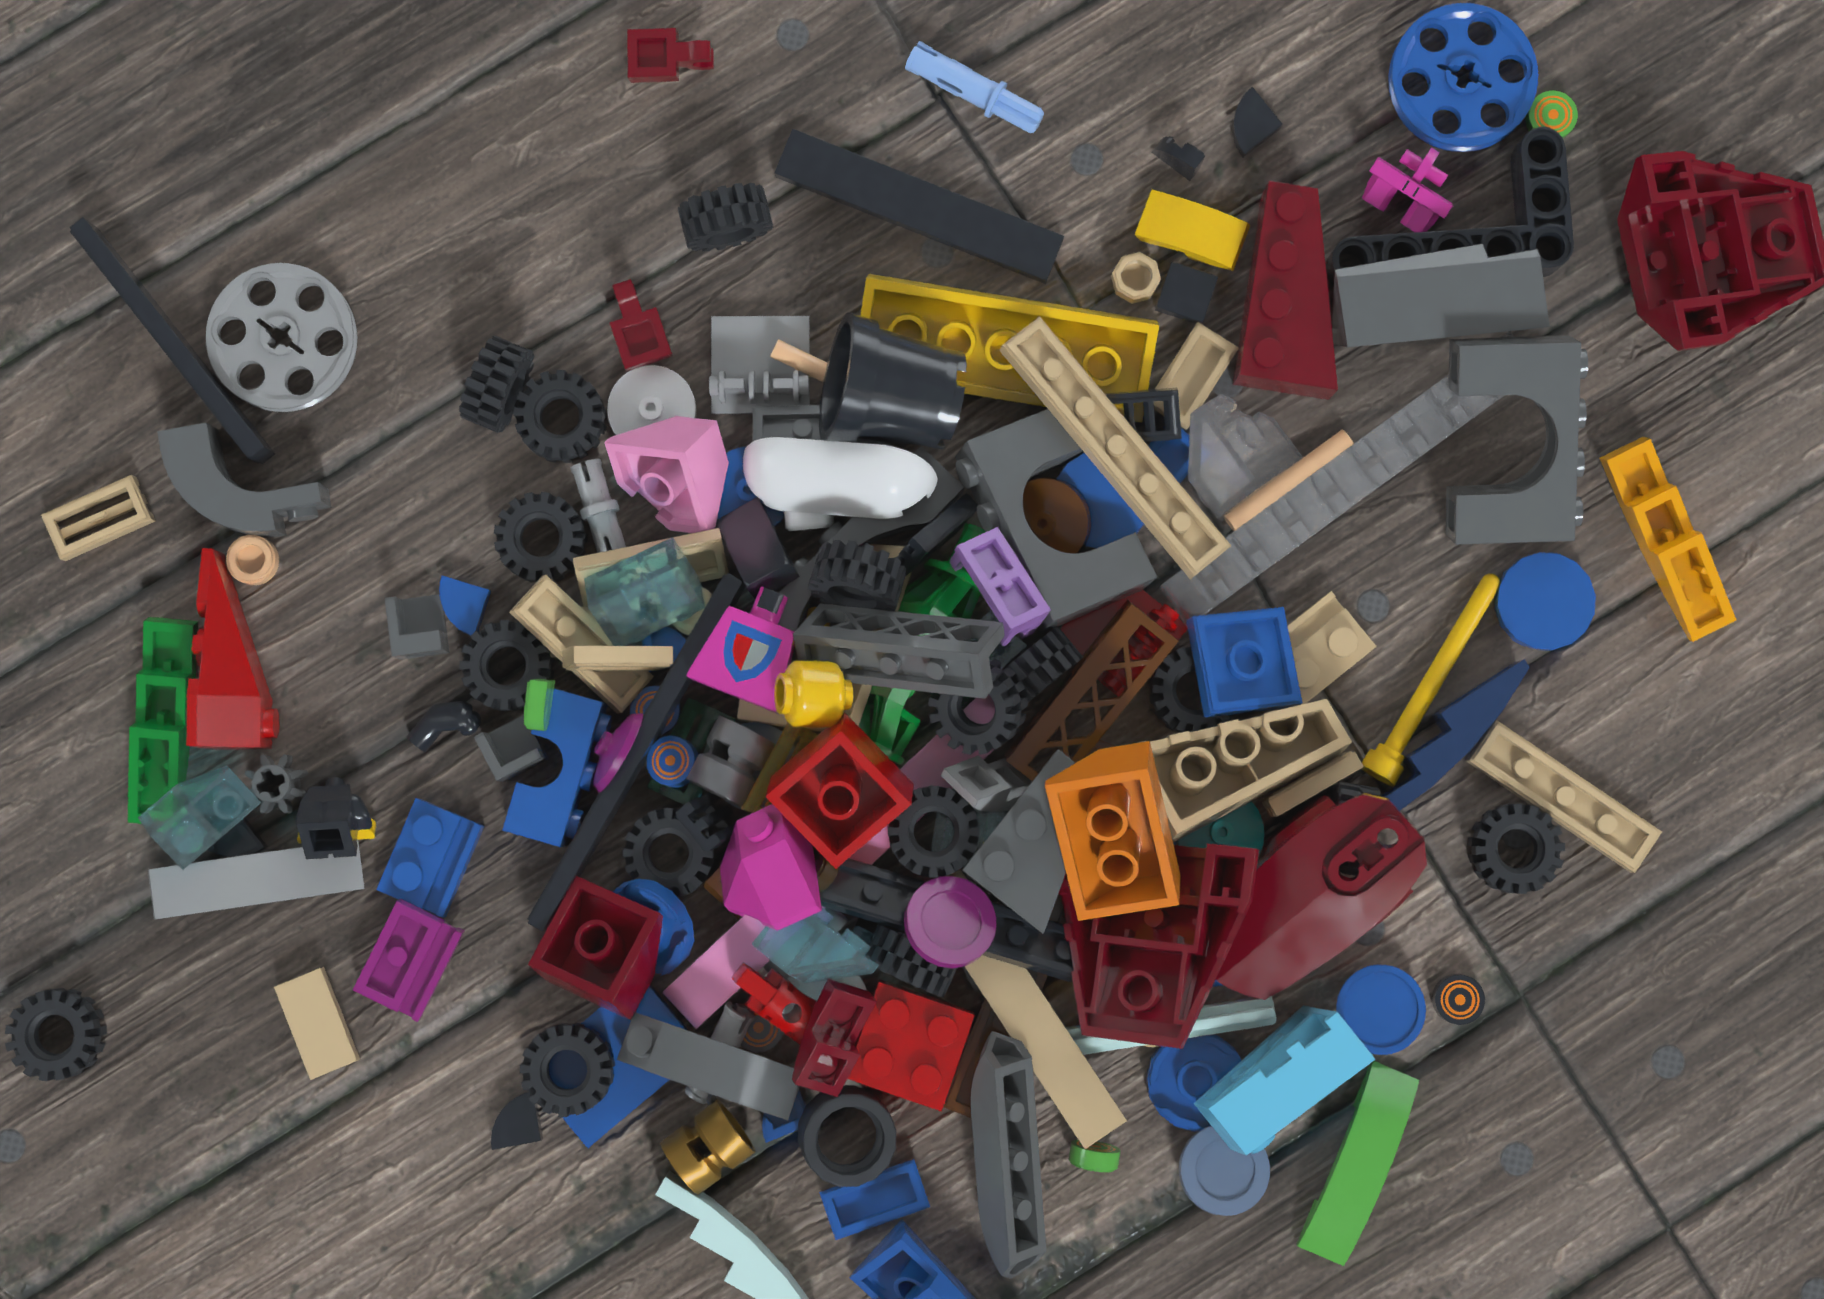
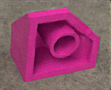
M773 804L737 820L720 866L724 906L730 912L740 916L745 914L755 918L763 925L777 931L822 911L813 845Z

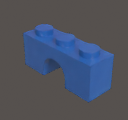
M554 688L548 728L546 731L532 730L531 734L547 738L558 746L563 757L561 773L554 782L544 787H535L516 782L502 831L558 847H567L569 838H574L584 819V811L577 810L583 790L590 792L594 785L593 780L598 763L592 762L595 747L603 733L610 731L612 716L606 714L607 704Z

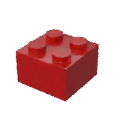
M844 712L836 725L822 731L771 776L765 797L837 869L912 804L914 784Z
M879 979L874 994L877 1003L862 1028L856 1046L860 1057L848 1079L942 1112L975 1014L973 1011Z

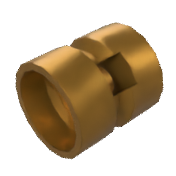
M718 1099L695 1116L694 1127L690 1128L683 1125L660 1142L662 1150L673 1168L697 1195L721 1178L722 1167L726 1166L734 1169L756 1152L751 1140L736 1118ZM703 1142L712 1153L706 1158L698 1148Z

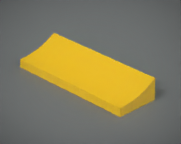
M869 274L866 277L860 314L861 316L876 320L881 329L940 347L964 352L967 363L966 372L957 371L956 377L957 385L965 387L964 394L1043 407L1046 406L999 351L1004 343L1039 316L1104 394L1148 390L1159 331L1157 320ZM1143 402L1133 403L1135 422L1142 423L1144 415ZM1113 404L1124 416L1123 404Z

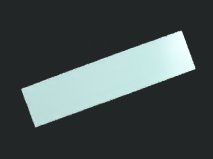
M669 1171L655 1195L699 1219L690 1238L733 1262L724 1279L725 1282L755 1299H809L789 1270L749 1228L713 1198L703 1192L697 1195L687 1186L682 1178Z

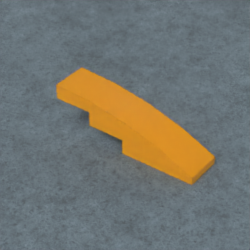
M1641 437L1600 457L1599 459L1636 542L1687 638L1694 642L1736 621L1704 536L1701 532L1693 529L1677 486L1668 483L1651 439Z

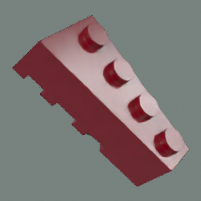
M1269 181L1261 195L1232 385L1329 400L1338 391L1318 188Z

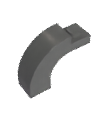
M207 422L157 431L163 463L176 490L197 512L226 528L242 534L258 535L260 537L287 536L284 516H288L289 522L307 521L318 518V510L332 508L329 489L318 482L264 492L242 489L232 479L226 468L219 430Z
M636 1012L631 1019L617 1058L621 1062L786 1120L789 1119L800 1086L795 1085L792 1081L794 1071L792 1067Z

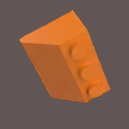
M1150 741L1099 749L1045 781V789L1078 921L1179 905L1181 875Z

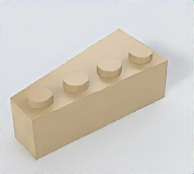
M1328 699L1264 713L1263 716L1241 721L1237 719L1218 724V726L1203 730L1169 735L1168 738L1151 741L1173 842L1339 756L1352 741Z

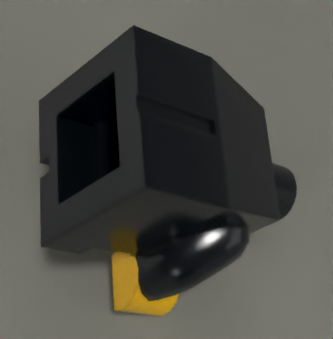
M331 777L326 780L325 786L310 787L300 802L295 822L298 829L297 841L299 844H302L306 860L329 858V854H333L334 858L353 857L357 855V840L375 838L376 822L371 818L361 797L352 794L350 784H345L341 778Z

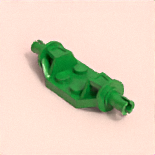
M965 523L954 549L957 545L986 531L976 525ZM953 549L948 561L932 558L926 559L924 568L929 572L907 585L898 612L970 619L979 596L983 595L964 566L957 571L951 566L950 559L955 553ZM923 633L917 636H925L930 633ZM872 686L859 727L897 767H902L905 760L901 755L921 721L903 709L907 699L915 691ZM870 708L874 709V712H873V720H872V728H871V736H870Z

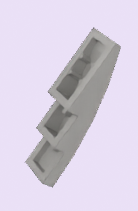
M358 840L357 855L353 857L334 858L333 854H329V858L306 860L303 847L149 869L148 876L154 920L365 889Z

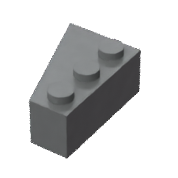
M1059 749L963 869L964 872L1042 934L1045 932L1066 873L1045 789V781L1075 764L1073 760Z

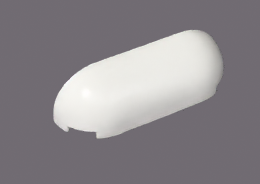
M769 437L751 442L745 448L743 455V472L748 487L763 501L764 505L779 511L877 519L897 518L903 516L902 510L913 506L924 496L929 498L938 481L935 470L924 459L904 449L887 445Z

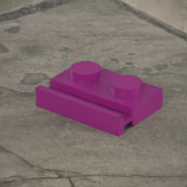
M400 898L396 901L353 991L391 1010L400 1011L412 1017V1020L419 1022L465 930L459 927L455 928L445 923V920Z

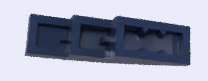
M1525 659L1513 662L1431 715L1442 732L1404 756L1403 762L1411 776L1383 793L1381 797L1390 799L1401 810L1433 787L1474 747L1506 707L1530 668Z

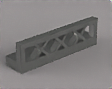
M819 604L793 633L798 660L830 661L836 663L840 667L844 679L851 680L854 684L983 699L993 689L989 656L1005 636L1003 622ZM826 623H836V624H837V625H834V626H831V627L824 626ZM878 628H883L882 630H879V631H876V632H875V631H872V630H875V629H878ZM923 633H930L925 636H917ZM970 638L979 639L978 642H968L963 640Z

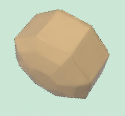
M1141 252L1122 256L1111 275L1115 294L1131 304L1150 299L1161 280L1157 262Z

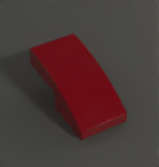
M828 978L812 1011L799 1047L792 1075V1081L795 1085L838 1097L860 1057V1053L854 1043L877 1003L870 991Z

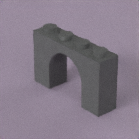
M1569 335L1449 339L1448 389L1457 396L1518 395L1529 398L1540 409L1546 426V441L1543 452L1532 469L1522 477L1509 483L1497 485L1446 486V535L1455 545L1575 541V526H1581L1583 521L1582 499L1580 496L1576 497L1577 478L1583 477L1585 470L1584 451L1582 448H1578L1579 428L1585 427L1587 417L1585 400L1580 398V379H1585L1587 376L1588 355L1585 348L1581 349L1580 341Z
M1048 409L968 440L955 456L958 478L965 488L971 489L978 504L977 515L983 529L987 532L996 527L999 528L1051 609L1037 628L1040 634L1138 593L1157 578L1136 532L1092 551L1071 554L1060 552L1047 546L1030 529L1023 512V492L1027 481L1064 466L1084 453Z

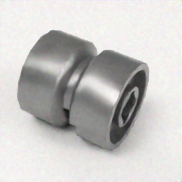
M719 716L706 740L710 750L708 753L698 755L687 780L730 803L744 808L756 786V781L752 776L754 771L764 770L776 745L754 731Z

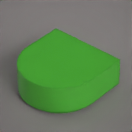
M537 678L527 682L524 707V725L527 729L547 730L551 715L555 680Z

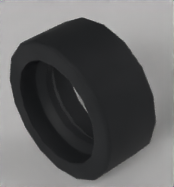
M844 1085L838 1097L822 1092L818 1093L805 1106L798 1122V1143L807 1164L823 1181L839 1187H857L876 1179L889 1166L896 1150L897 1130L891 1114L872 1092L855 1085ZM843 1107H855L865 1111L872 1118L876 1128V1139L872 1149L862 1159L851 1164H838L830 1161L821 1152L818 1144V1131L823 1120L832 1112Z

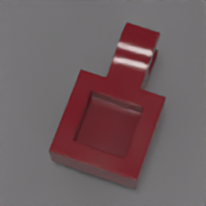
M676 28L627 29L628 79L631 83L679 81V67L694 70L714 69V49L711 48V42L708 40L679 42V33Z
M631 279L612 285L623 318L610 322V326L625 370L630 371L672 357L673 354L657 308L642 311L635 286Z

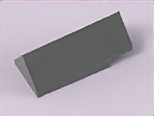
M1483 244L1335 270L1332 317L1334 345L1357 347L1550 327L1541 258L1538 249L1488 258Z

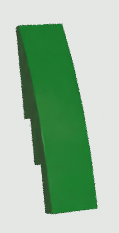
M148 617L143 621L142 670L136 674L135 723L129 727L128 823L177 827L180 824L190 746H186L188 680L196 679L197 659L196 655L192 652L193 635H197L198 621Z

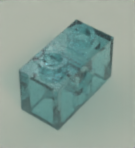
M674 537L584 579L588 609L613 646H625L632 642L641 641L651 633L674 622L686 620L694 613L705 609L700 579Z

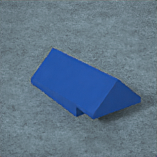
M903 1219L895 1225L849 1277L872 1299H976Z

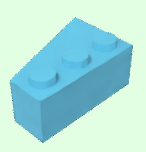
M1303 1005L1201 1096L1194 1105L1231 1150L1246 1156L1249 1153L1255 1154L1266 1148L1273 1141L1277 1132L1373 1062L1375 1058L1338 1012Z

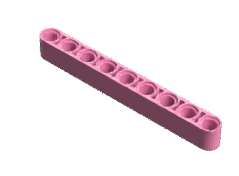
M988 694L985 699L975 698L963 711L971 721L978 724H986L994 716L995 705ZM948 734L942 738L936 735L900 770L913 782V790L928 786L953 789L941 777L944 768L978 756V750L971 755L962 753L964 746L960 745L956 749H952L947 745L951 740ZM994 749L979 756L984 760ZM889 824L855 852L850 859L872 865L891 847L888 836ZM822 911L778 931L763 925L755 918L744 915L662 993L697 1029L741 988L731 977L742 962H745L758 972Z

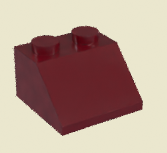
M576 876L528 965L547 982L631 1020L655 976L663 915Z

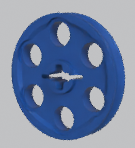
M1473 3L1444 5L1420 17L1401 38L1390 62L1388 74L1389 93L1394 109L1403 124L1425 143L1452 152L1477 151L1490 147L1506 138L1529 112L1538 86L1537 60L1524 32L1516 23L1501 12ZM1479 21L1489 25L1493 31V41L1483 46L1472 42L1467 32L1470 24ZM1427 28L1439 30L1445 37L1446 44L1444 49L1438 52L1427 51L1420 43V33ZM1506 59L1518 61L1524 70L1523 79L1517 83L1504 81L1498 72L1499 63ZM1462 67L1470 70L1468 78L1475 83L1469 82L1465 88H1460L1456 85L1458 77L1451 74V72L1458 73ZM1410 72H1417L1423 75L1428 83L1427 92L1421 96L1407 94L1402 86L1403 76ZM1488 103L1500 105L1506 113L1505 124L1495 128L1486 125L1481 118L1482 106ZM1439 110H1448L1454 113L1458 119L1457 131L1452 134H1442L1437 131L1432 122L1433 114Z

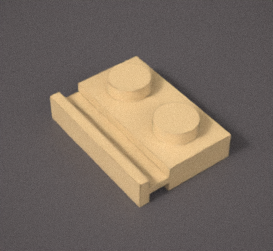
M1332 591L1288 625L1302 704L1310 701L1377 647L1347 609H1344L1338 602Z

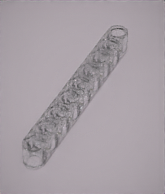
M1508 331L1499 338L1515 336L1511 331ZM1447 375L1228 535L1226 540L1231 544V547L1191 580L1181 570L1158 588L1187 626L1186 620L1192 616L1207 614L1504 395L1457 396L1448 389L1449 375Z

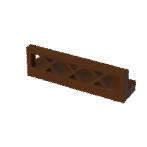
M1127 599L1082 655L1083 658L1074 665L1004 753L1006 761L1033 781L1039 772L1030 766L1029 763L1043 748L1062 746V752L1069 757L1068 746L1080 744L1070 759L1077 763L1085 758L1179 641ZM1141 624L1163 641L1150 658L1130 660L1128 640ZM1122 649L1123 661L1111 662ZM1143 666L1132 679L1131 667ZM1124 668L1126 688L1120 696L1098 699L1096 680L1104 670ZM1091 687L1092 700L1080 701ZM1112 705L1104 716L1100 718L1099 706ZM1093 707L1095 727L1087 736L1067 738L1065 719L1074 709ZM1060 726L1061 739L1049 740Z

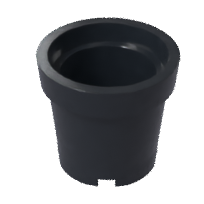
M847 312L842 318L835 334L823 381L819 411V433L821 440L854 443L858 438L921 445L943 450L945 445L942 439L951 440L963 404L965 387L957 385L956 377L957 371L966 372L967 363L964 352L940 347L881 329L876 320Z

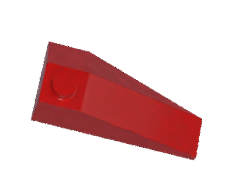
M202 548L196 605L199 616L205 618L204 628H199L197 635H193L192 652L196 655L200 672L199 679L188 680L186 746L212 750L272 749V738H277L279 735V712L276 708H272V697L232 575L227 568L225 554L212 548Z

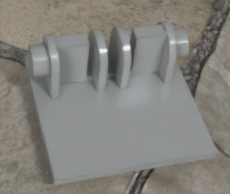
M711 316V376L709 377L711 414H753V408L758 406L810 405V376L770 357L778 339L810 354L809 316Z

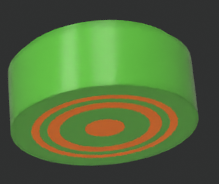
M1554 90L1546 91L1534 99L1529 112L1525 116V122L1529 132L1541 126L1550 127L1557 131L1564 139L1575 127L1578 111L1574 101L1567 94Z
M1079 1140L1071 1141L1068 1160L1072 1165L1085 1170L1113 1172L1118 1169L1121 1150L1116 1146L1099 1141L1084 1149Z

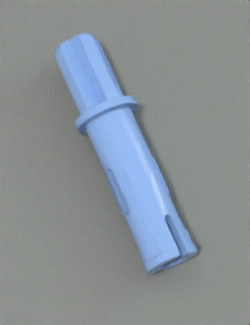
M921 41L917 43V46L910 53L905 66L907 71L919 75L953 95L961 97L985 110L984 116L987 118L995 114L1028 133H1034L1039 127L1044 115L1043 110L1006 90V82L1001 81L997 83L960 62L937 52Z

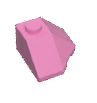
M675 416L612 436L604 442L617 484L631 497L638 492L659 511L655 518L668 530L696 533L715 529L729 464L717 420Z

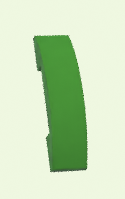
M1376 1061L1370 1063L1353 1104L1356 1109L1319 1200L1315 1199L1297 1241L1296 1245L1342 1266L1345 1265L1371 1215L1393 1163L1419 1084L1418 1079Z

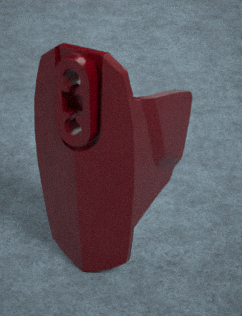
M1362 793L1338 805L1327 796L1320 795L1313 798L1265 842L1257 862L1253 901L1217 975L1216 981L1246 996L1266 1000L1338 955L1386 919L1413 892L1411 887L1427 866L1424 837L1388 798ZM1386 828L1393 829L1398 835V840L1392 845L1383 844L1378 839V833ZM1357 860L1360 864L1357 876L1348 878L1340 873L1339 866L1342 863Z

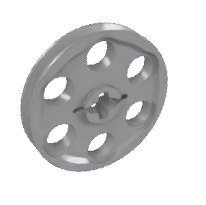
M290 263L261 265L236 277L222 290L215 300L206 326L208 357L220 381L245 402L274 412H292L306 409L329 397L347 377L357 350L356 322L344 296L331 282L319 273ZM259 281H271L276 289L273 301L265 306L254 305L250 297L253 286ZM309 286H318L324 292L322 306L312 312L302 310L299 305L301 292ZM234 319L243 321L246 326L244 339L236 345L223 343L221 339L223 325ZM264 321L273 329L277 328L281 331H285L290 326L288 335L293 339L292 342L304 351V354H299L290 346L286 347L282 344L273 349L276 340L271 336V332L260 325V322ZM328 330L339 331L343 336L342 349L333 356L322 355L318 350L319 337ZM249 364H259L265 372V379L262 385L253 390L244 389L239 380L242 369ZM299 369L309 370L314 379L311 390L303 395L292 394L288 387V380L291 374Z

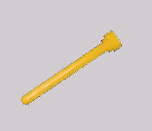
M1489 573L1482 577L1384 744L1379 743L1375 750L1369 749L1362 761L1364 767L1361 769L1368 775L1386 785L1395 786L1404 771L1403 766H1401L1405 759L1402 752L1497 593L1500 585V579L1497 575Z

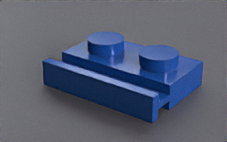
M415 798L376 890L396 899L401 898L439 917H446L485 826L425 800Z

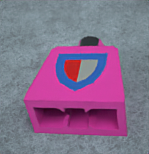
M760 587L750 613L729 606L691 665L687 677L779 714L776 711L774 702L775 682L778 674L785 673L786 668L791 664L795 648L794 631L778 625L789 598L770 589Z

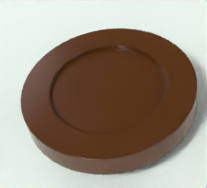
M1041 478L1027 482L1023 492V512L1032 532L1044 544L1055 550L1079 554L1086 545L1091 530V515L1083 496L1072 485L1059 479Z

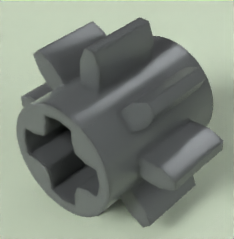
M263 754L260 756V762L263 767L257 771H245L244 773L248 778L252 779V789L248 790L244 795L246 798L258 797L262 800L260 806L261 813H270L275 803H278L283 813H291L292 804L290 801L295 797H304L307 793L305 790L300 789V779L306 777L308 772L307 770L294 771L290 768L293 762V756L284 754L280 758L278 765H275L274 760L269 755ZM273 775L285 777V783L279 786L280 793L269 792L268 785L274 782Z

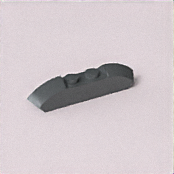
M992 1031L983 1046L971 1088V1118L978 1207L983 1236L991 1258L1000 1275L1012 1279L1039 1261L1046 1252L1032 1056L1022 1041Z

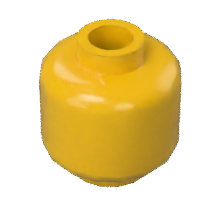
M793 661L786 668L785 673H779L776 678L774 687L775 708L777 713L784 714L786 721L794 727L830 728L840 721L844 710L851 709L853 685L851 680L844 679V675L836 663L830 661Z

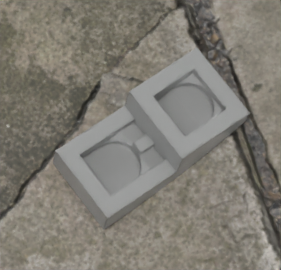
M979 755L944 768L941 777L975 809L985 812L1010 810L1032 783L1029 778L1009 764L1005 758L987 764Z

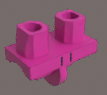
M1432 147L1423 159L1408 149L1405 151L1399 162L1414 171L1412 177L1378 156L1369 170L1373 175L1369 179L1362 196L1363 200L1383 212L1397 190L1414 199L1400 223L1414 232H1427L1435 224L1439 216L1445 219L1453 206L1452 202L1421 184L1423 178H1426L1433 184L1441 187L1448 174L1432 165L1440 153Z

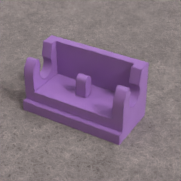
M996 527L957 545L954 549L955 553L950 559V564L955 571L963 566L965 567L998 621L1003 622L1005 636L1000 642L1002 646H1006L1016 634H1019L1022 639L1033 634L1051 609L999 528Z

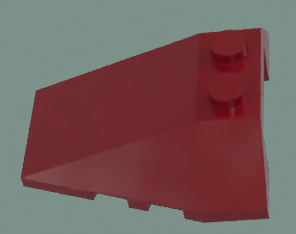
M1685 151L1647 154L1637 157L1617 218L1637 315L1677 351L1719 346L1733 339L1735 335L1767 319L1769 315L1781 308L1794 303L1823 286L1824 239L1812 185L1764 172L1750 174L1735 170L1734 164L1723 161L1717 164L1695 159L1696 154Z
M1208 843L1206 848L1174 845L1181 875L1179 905L1080 921L1077 919L1067 874L1065 873L1058 894L1062 897L1066 921L1063 927L1066 941H1069L1074 968L1071 974L1083 1036L1177 1049L1184 1048L1253 901L1259 855L1258 849Z

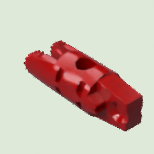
M742 962L731 978L739 987L751 995L745 1005L800 1045L817 1001L803 993L774 969H771L766 977H764L745 962ZM795 1003L789 1013L782 1014L783 1009L788 1004Z

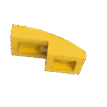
M1152 189L1135 235L1142 242L1183 252L1190 260L1234 271L1250 225L1248 222L1219 210Z

